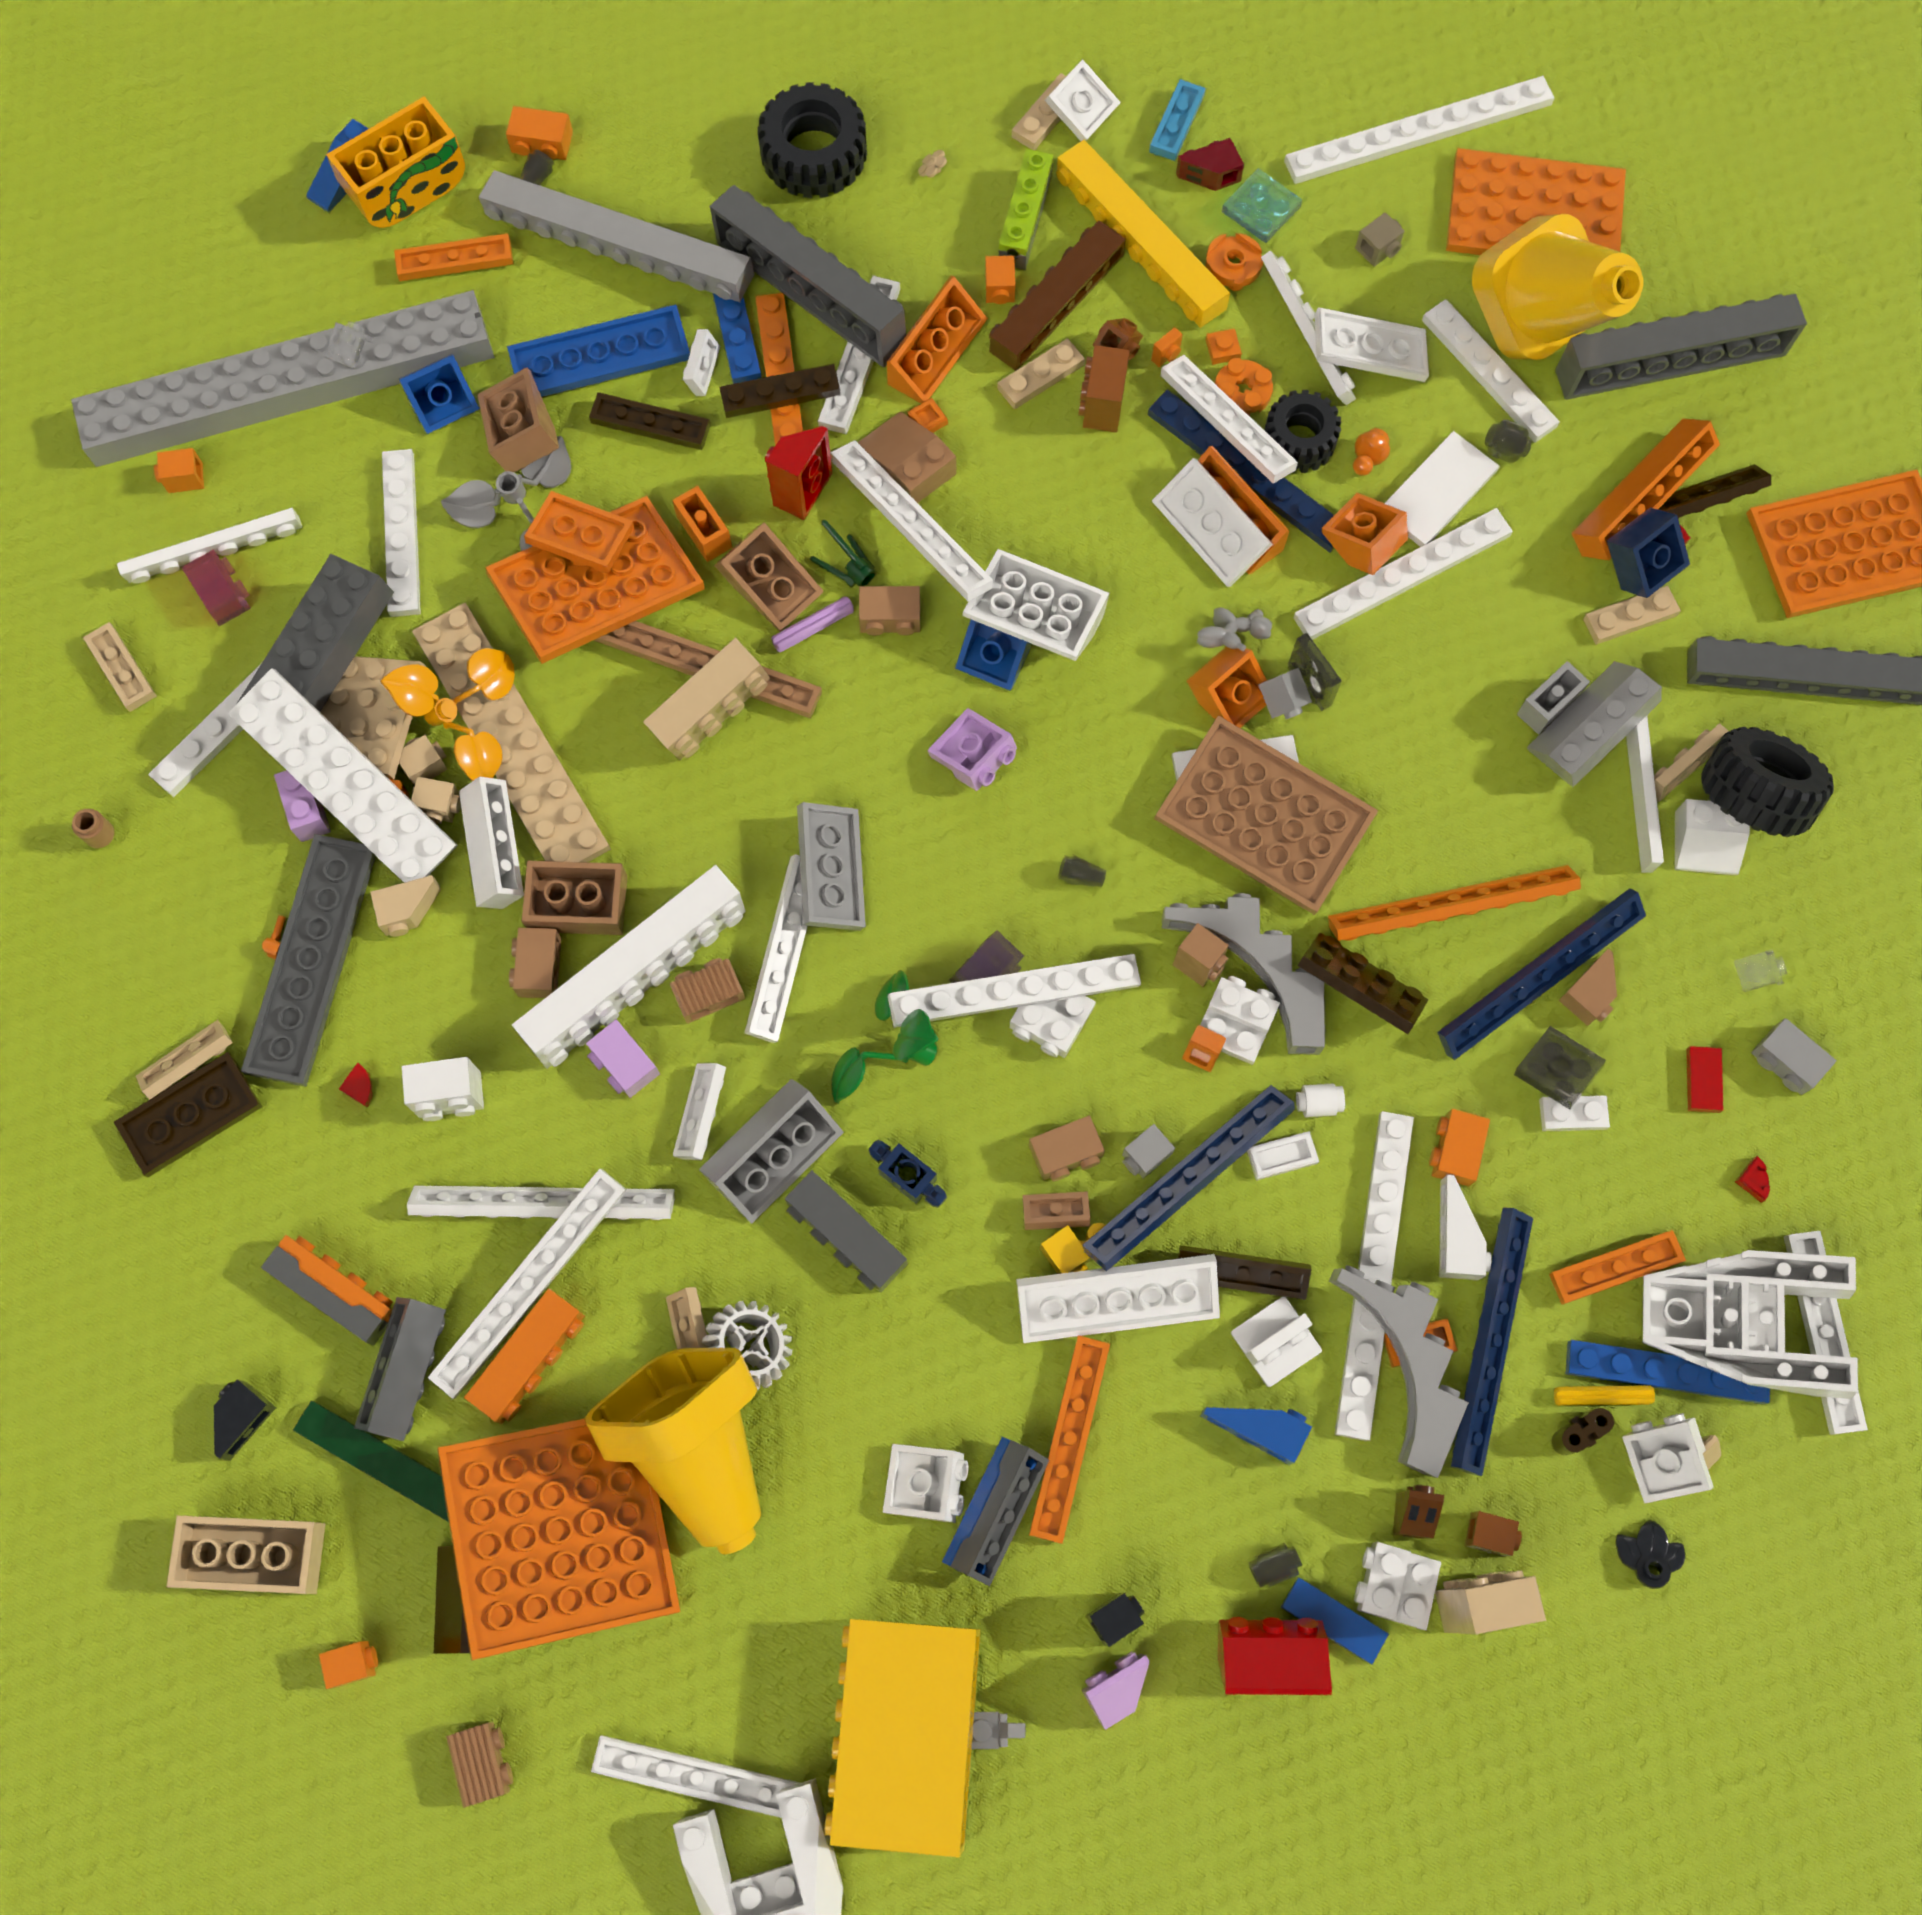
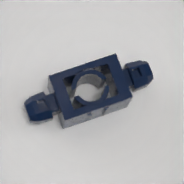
M876 1140L868 1150L870 1156L878 1164L882 1162L878 1167L879 1175L915 1204L924 1196L926 1197L925 1201L931 1206L941 1207L947 1199V1195L940 1186L933 1185L937 1180V1173L899 1143L892 1152L890 1151L891 1147L883 1141ZM898 1163L902 1169L905 1167L915 1169L917 1172L916 1179L919 1182L917 1185L914 1179L904 1181L899 1177V1167L896 1166Z

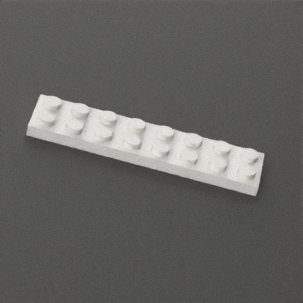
M271 668L228 712L249 735L404 883L427 877L458 846L275 669Z

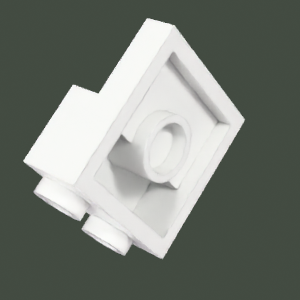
M1229 976L1228 979L1221 977L1201 1022V1026L1226 1038L1221 1052L1253 1065L1280 1002L1274 1000L1276 996L1270 991L1258 989L1257 992L1245 988L1246 982L1240 978Z
M1086 996L1020 1006L1012 1017L1009 1028L1013 1030L1012 1033L1017 1038L1025 1042H1029L1031 1039L1040 1044V1049L1052 1057L1060 1055L1065 1058L1095 1007L1096 1001Z
M1680 1413L1663 1418L1665 1424L1654 1427L1651 1421L1637 1423L1631 1426L1633 1432L1623 1436L1644 1504L1707 1491L1714 1487L1702 1454L1706 1450L1695 1417L1685 1419L1684 1414Z
M892 1444L883 1513L955 1523L956 1516L962 1514L964 1507V1498L962 1495H959L960 1483L966 1480L969 1470L968 1462L964 1460V1454L952 1450Z
M1373 1542L1371 1548H1366L1363 1556L1362 1567L1367 1569L1364 1582L1359 1581L1355 1591L1354 1601L1359 1603L1357 1610L1417 1629L1427 1630L1441 1562L1394 1546Z

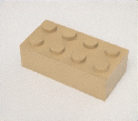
M735 637L643 722L679 760L684 757L689 758L699 749L698 744L704 738L714 736L722 728L721 723L726 718L737 715L744 708V702L749 697L759 695L767 687V681L770 677L760 663Z
M177 1516L166 1587L317 1594L325 1523Z
M1522 1570L1492 1572L1477 1575V1578L1450 1580L1443 1582L1444 1589L1435 1590L1444 1633L1481 1634L1546 1621L1536 1577H1524Z

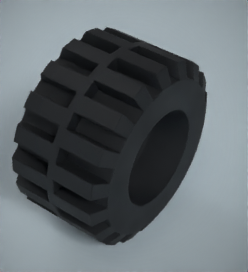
M1295 390L1289 393V397L1285 394L1279 397L1278 402H1274L1271 406L1264 429L1267 434L1297 461L1296 469H1300L1301 473H1308L1309 468L1315 471L1320 468V464L1325 465L1329 461L1330 456L1332 457L1341 431V416H1337L1338 409L1336 406L1331 407V400L1327 397L1323 400L1318 392H1315L1314 395L1309 394V390H1302L1301 394H1298ZM1295 425L1305 426L1312 430L1316 436L1301 438L1292 434L1288 428Z

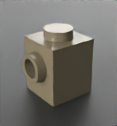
M1384 212L1360 230L1355 249L1375 267L1385 258H1392L1399 252L1402 247L1401 241L1405 231L1398 221L1392 219Z

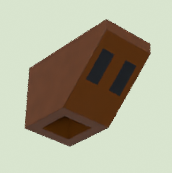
M1424 1485L1408 1486L1406 1491L1396 1493L1393 1535L1426 1540L1434 1539L1444 1503V1495L1434 1494V1487Z

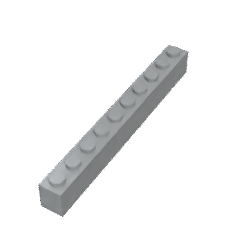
M495 170L479 195L485 214L495 221L502 220L511 223L519 229L537 232L542 237H551L563 241L568 246H578L586 249L594 255H604L613 258L620 264L627 263L639 267L644 272H653L665 276L670 281H680L691 285L696 290H706L717 294L722 299H732L740 302L754 276L749 256Z

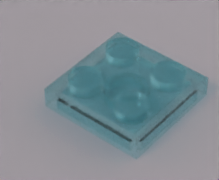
M1258 168L1223 204L1222 212L1264 243H1267L1301 207L1303 199Z

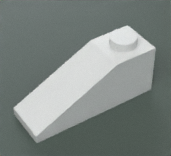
M1446 1175L1440 1181L1439 1277L1480 1280L1491 1269V1253L1486 1252L1484 1236L1455 1176Z

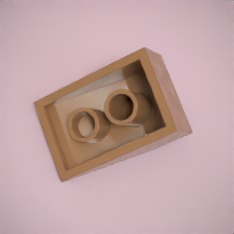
M527 367L478 394L489 453L506 472H516L559 448L554 425L531 371Z
M901 411L858 442L917 503L956 475V455L938 436Z
M765 522L755 527L714 565L732 587L779 632L824 592Z

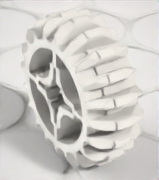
M739 1301L735 1304V1309L731 1305H727L723 1308V1313L717 1312L713 1316L714 1323H709L706 1326V1331L710 1335H706L702 1339V1343L709 1346V1348H725L724 1336L726 1335L728 1337L726 1341L730 1344L731 1348H737L741 1352L746 1342L755 1338L749 1351L746 1350L742 1356L745 1362L749 1363L752 1367L757 1366L760 1369L750 1371L758 1391L760 1385L764 1388L772 1385V1379L777 1381L782 1376L781 1370H785L788 1367L789 1362L785 1358L789 1357L793 1350L784 1345L790 1343L792 1337L782 1334L787 1329V1324L778 1325L776 1320L779 1319V1313H775L770 1317L767 1314L769 1311L768 1305H764L758 1311L756 1301L750 1302L747 1307L743 1301ZM735 1323H748L756 1326L757 1329L750 1331L742 1325L738 1327ZM765 1336L770 1346V1358L767 1356L769 1352L763 1344Z

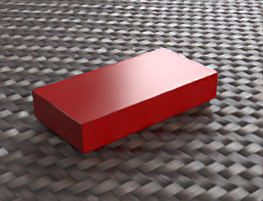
M1689 1046L1686 1049L1688 1111L1721 1113L1724 1111L1722 1048Z

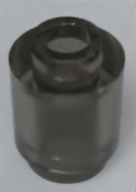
M1285 1543L1254 1555L1255 1559L1248 1562L1251 1573L1259 1588L1266 1585L1268 1588H1271L1298 1576L1297 1568L1302 1566L1294 1546L1288 1548Z

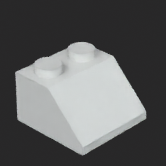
M1686 799L1675 811V870L1737 876L1748 842L1750 826L1737 822L1730 814L1726 815L1720 810L1721 807L1712 801Z

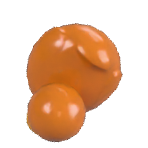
M1374 428L1358 436L1355 443L1357 458L1353 462V469L1356 474L1360 476L1368 475L1373 470V466L1381 464L1389 456V436L1384 430Z

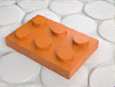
M550 491L525 533L524 539L526 544L608 574L632 533L634 524L632 520Z

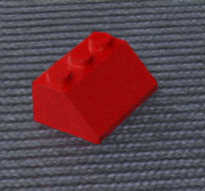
M823 426L781 437L775 447L771 446L765 456L773 506L802 520H805L833 474L828 428Z
M1242 1617L1219 1620L1217 1658L1225 1694L1332 1695L1328 1637L1323 1621L1312 1618L1281 1620L1275 1617L1265 1618L1264 1620H1246Z

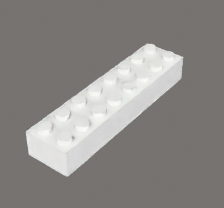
M717 865L713 866L519 1018L512 1026L546 1069L552 1065L554 1067L558 1066L566 1060L569 1051L577 1045H585L586 1042L593 1038V1032L602 1025L608 1026L616 1020L619 1012L627 1005L633 1006L644 997V992L654 985L656 987L662 984L669 977V972L675 967H682L690 962L694 957L693 953L702 946L708 947L714 943L719 936L718 933L727 926L731 928L738 924L743 918L742 914L746 912L740 892Z

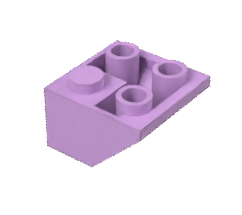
M1130 1652L1114 1662L1117 1668L1112 1672L1106 1674L1105 1671L1101 1670L1085 1680L1087 1687L1082 1692L1105 1730L1136 1711L1150 1662L1146 1655H1136L1135 1652Z

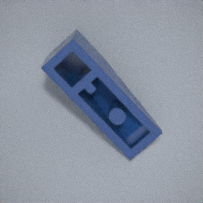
M352 119L334 138L327 154L369 128ZM325 156L306 197L330 213L347 193L338 183L328 158Z
M1206 1407L1200 1417L1288 1465L1295 1463L1312 1429V1426L1305 1423L1307 1418L1292 1409H1288L1286 1413L1283 1410Z

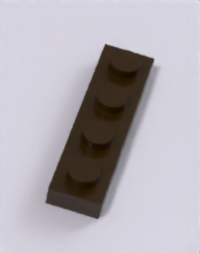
M834 364L719 387L726 418L841 395Z
M599 392L596 395L589 415V420L592 424L698 450H703L711 426L710 419Z
M1753 464L1678 490L1667 499L1659 510L1676 514L1678 519L1691 513H1699L1708 507L1720 503H1728L1734 498L1745 494H1754L1760 489L1771 486V474Z
M1183 1245L1179 1246L1177 1259L1215 1255L1218 1287L1306 1300L1312 1270L1310 1264Z

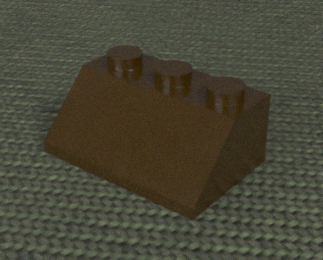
M440 1546L437 1551L433 1654L470 1653L453 1546Z

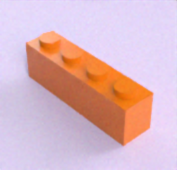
M548 1288L464 1398L499 1424H503L505 1420L511 1421L521 1408L520 1400L526 1393L531 1394L542 1380L540 1374L546 1366L549 1365L551 1367L558 1361L563 1353L561 1347L568 1338L573 1339L580 1332L584 1325L582 1319L585 1315Z

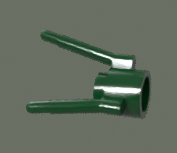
M822 520V525L851 559L845 567L848 573L841 572L815 556H811L810 561L844 580L851 588L855 584L859 587H865L877 573L875 566L867 559L851 534H848L846 538L855 553L826 520Z

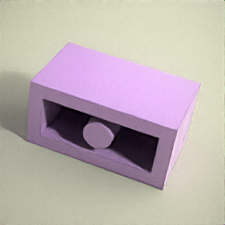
M287 770L274 774L290 829L301 842L313 839L314 834L324 835L330 833L331 830L323 805Z
M617 1019L586 1042L591 1050V1053L587 1055L598 1070L604 1067L611 1076L607 1081L618 1094L624 1091L631 1098L660 1075L657 1067Z

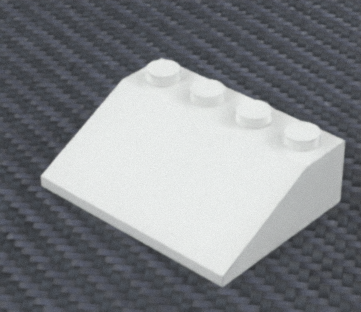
M998 549L985 571L993 579V588L970 600L962 616L1076 661L1093 638L1104 616L1109 593Z

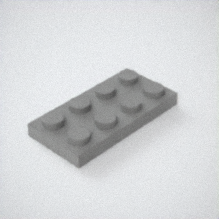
M802 802L797 806L803 924L860 931L866 927L858 809Z

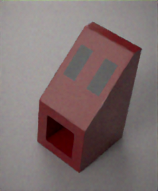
M1227 138L1222 141H1214L1196 150H1188L1179 155L1176 175L1185 181L1217 191L1241 182L1244 162L1231 138Z

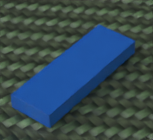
M1299 1577L1296 1578L1280 1607L1298 1619L1312 1618L1323 1621L1329 1639L1373 1665L1389 1635Z

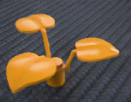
M484 648L474 652L467 662V673L469 678L477 685L453 699H439L434 694L438 688V679L425 666L419 664L405 665L385 675L380 682L389 691L393 700L403 712L413 717L424 715L426 722L432 726L443 724L445 729L452 728L467 734L459 736L455 740L454 754L459 766L471 781H474L479 776L494 777L502 762V749L497 739L485 731L474 734L471 728L452 723V721L457 716L458 709L456 704L480 689L489 700H498L509 693L513 686L515 673L512 660L506 652L491 648Z

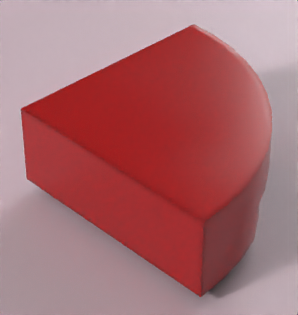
M357 1062L339 1087V1090L368 1108L373 1097L372 1081L367 1070Z
M1756 1156L1746 1166L1735 1183L1761 1203L1767 1199L1770 1193L1767 1167Z

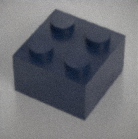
M1650 507L1607 540L1621 590L1644 598H1648L1690 565L1678 517L1673 513Z

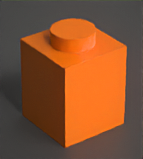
M985 256L986 303L1005 304L1007 302H1015L1014 256Z
M193 448L157 452L158 464L154 465L155 478L158 483H162L168 493L204 489L203 463Z
M369 1641L356 1642L319 1654L326 1689L338 1688L376 1676L375 1667H378V1657L373 1646L370 1647Z

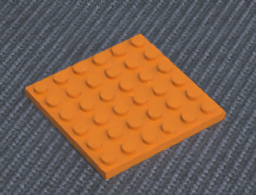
M585 1419L438 1447L439 1464L471 1661L680 1612L659 1494L632 1462H613L603 1459Z

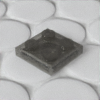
M1305 633L1296 639L1288 662V669L1292 671L1299 668L1312 700L1311 703L1317 704L1320 710L1323 711L1332 706L1342 680L1308 633Z
M1550 1026L1516 1068L1514 1075L1570 1110L1603 1068L1606 1060Z

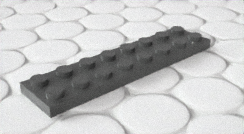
M314 834L241 1069L242 1073L307 1087L376 855L364 844Z

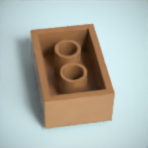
M527 861L522 912L523 924L526 928L557 929L558 933L623 935L627 874L623 865L620 863Z

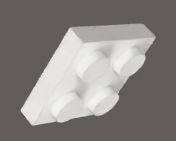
M1081 60L1044 100L1080 141H1086L1121 103L1084 60Z

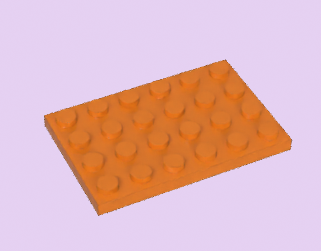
M1457 148L1454 160L1446 251L1481 255L1532 218L1545 215L1568 214L1581 222L1589 242L1620 252L1626 169Z
M1918 470L1750 508L1746 513L1787 618L1922 587V479Z
M648 496L610 512L632 520L634 529L608 574L534 546L485 567L487 576L541 664L704 590L703 580Z

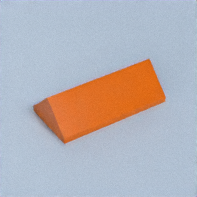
M954 276L949 277L887 361L888 385L919 403L927 401L988 319Z
M1209 446L1198 461L1273 544L1246 571L1248 574H1252L1284 550L1289 530L1213 446Z

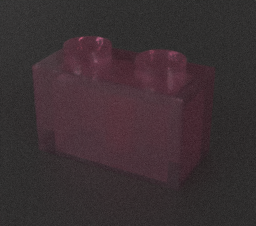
M214 549L181 567L208 612L219 626L251 609L245 599L250 594L241 580L236 582L233 580L231 575L236 572L226 557L220 559Z

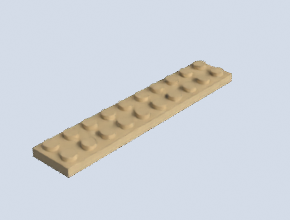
M466 602L412 630L451 699L477 685L468 676L467 662L474 652L484 648H493ZM514 684L509 693L498 700L487 699L480 689L456 704L465 724L474 731V734L485 731L493 735L499 742L502 749V762L495 775L497 779L506 780L508 797L545 861L589 862L611 850Z

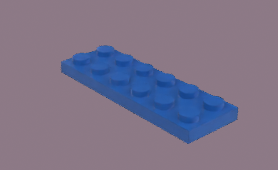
M677 305L507 346L514 374L527 367L531 371L541 397L688 361L690 356Z

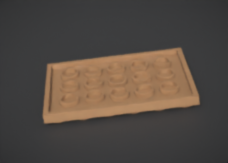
M1218 716L1154 819L1315 915L1378 810Z

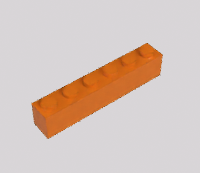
M1682 419L1571 533L1583 557L1609 561L1612 557L1607 540L1650 507L1659 509L1715 451L1720 443L1711 421Z

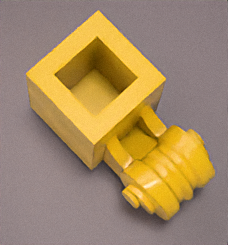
M1095 1223L1091 1225L1086 1235V1241L1078 1240L1067 1225L1041 1243L1040 1250L1057 1274L1088 1270L1086 1264L1092 1258L1084 1252L1082 1245L1101 1230L1105 1224Z

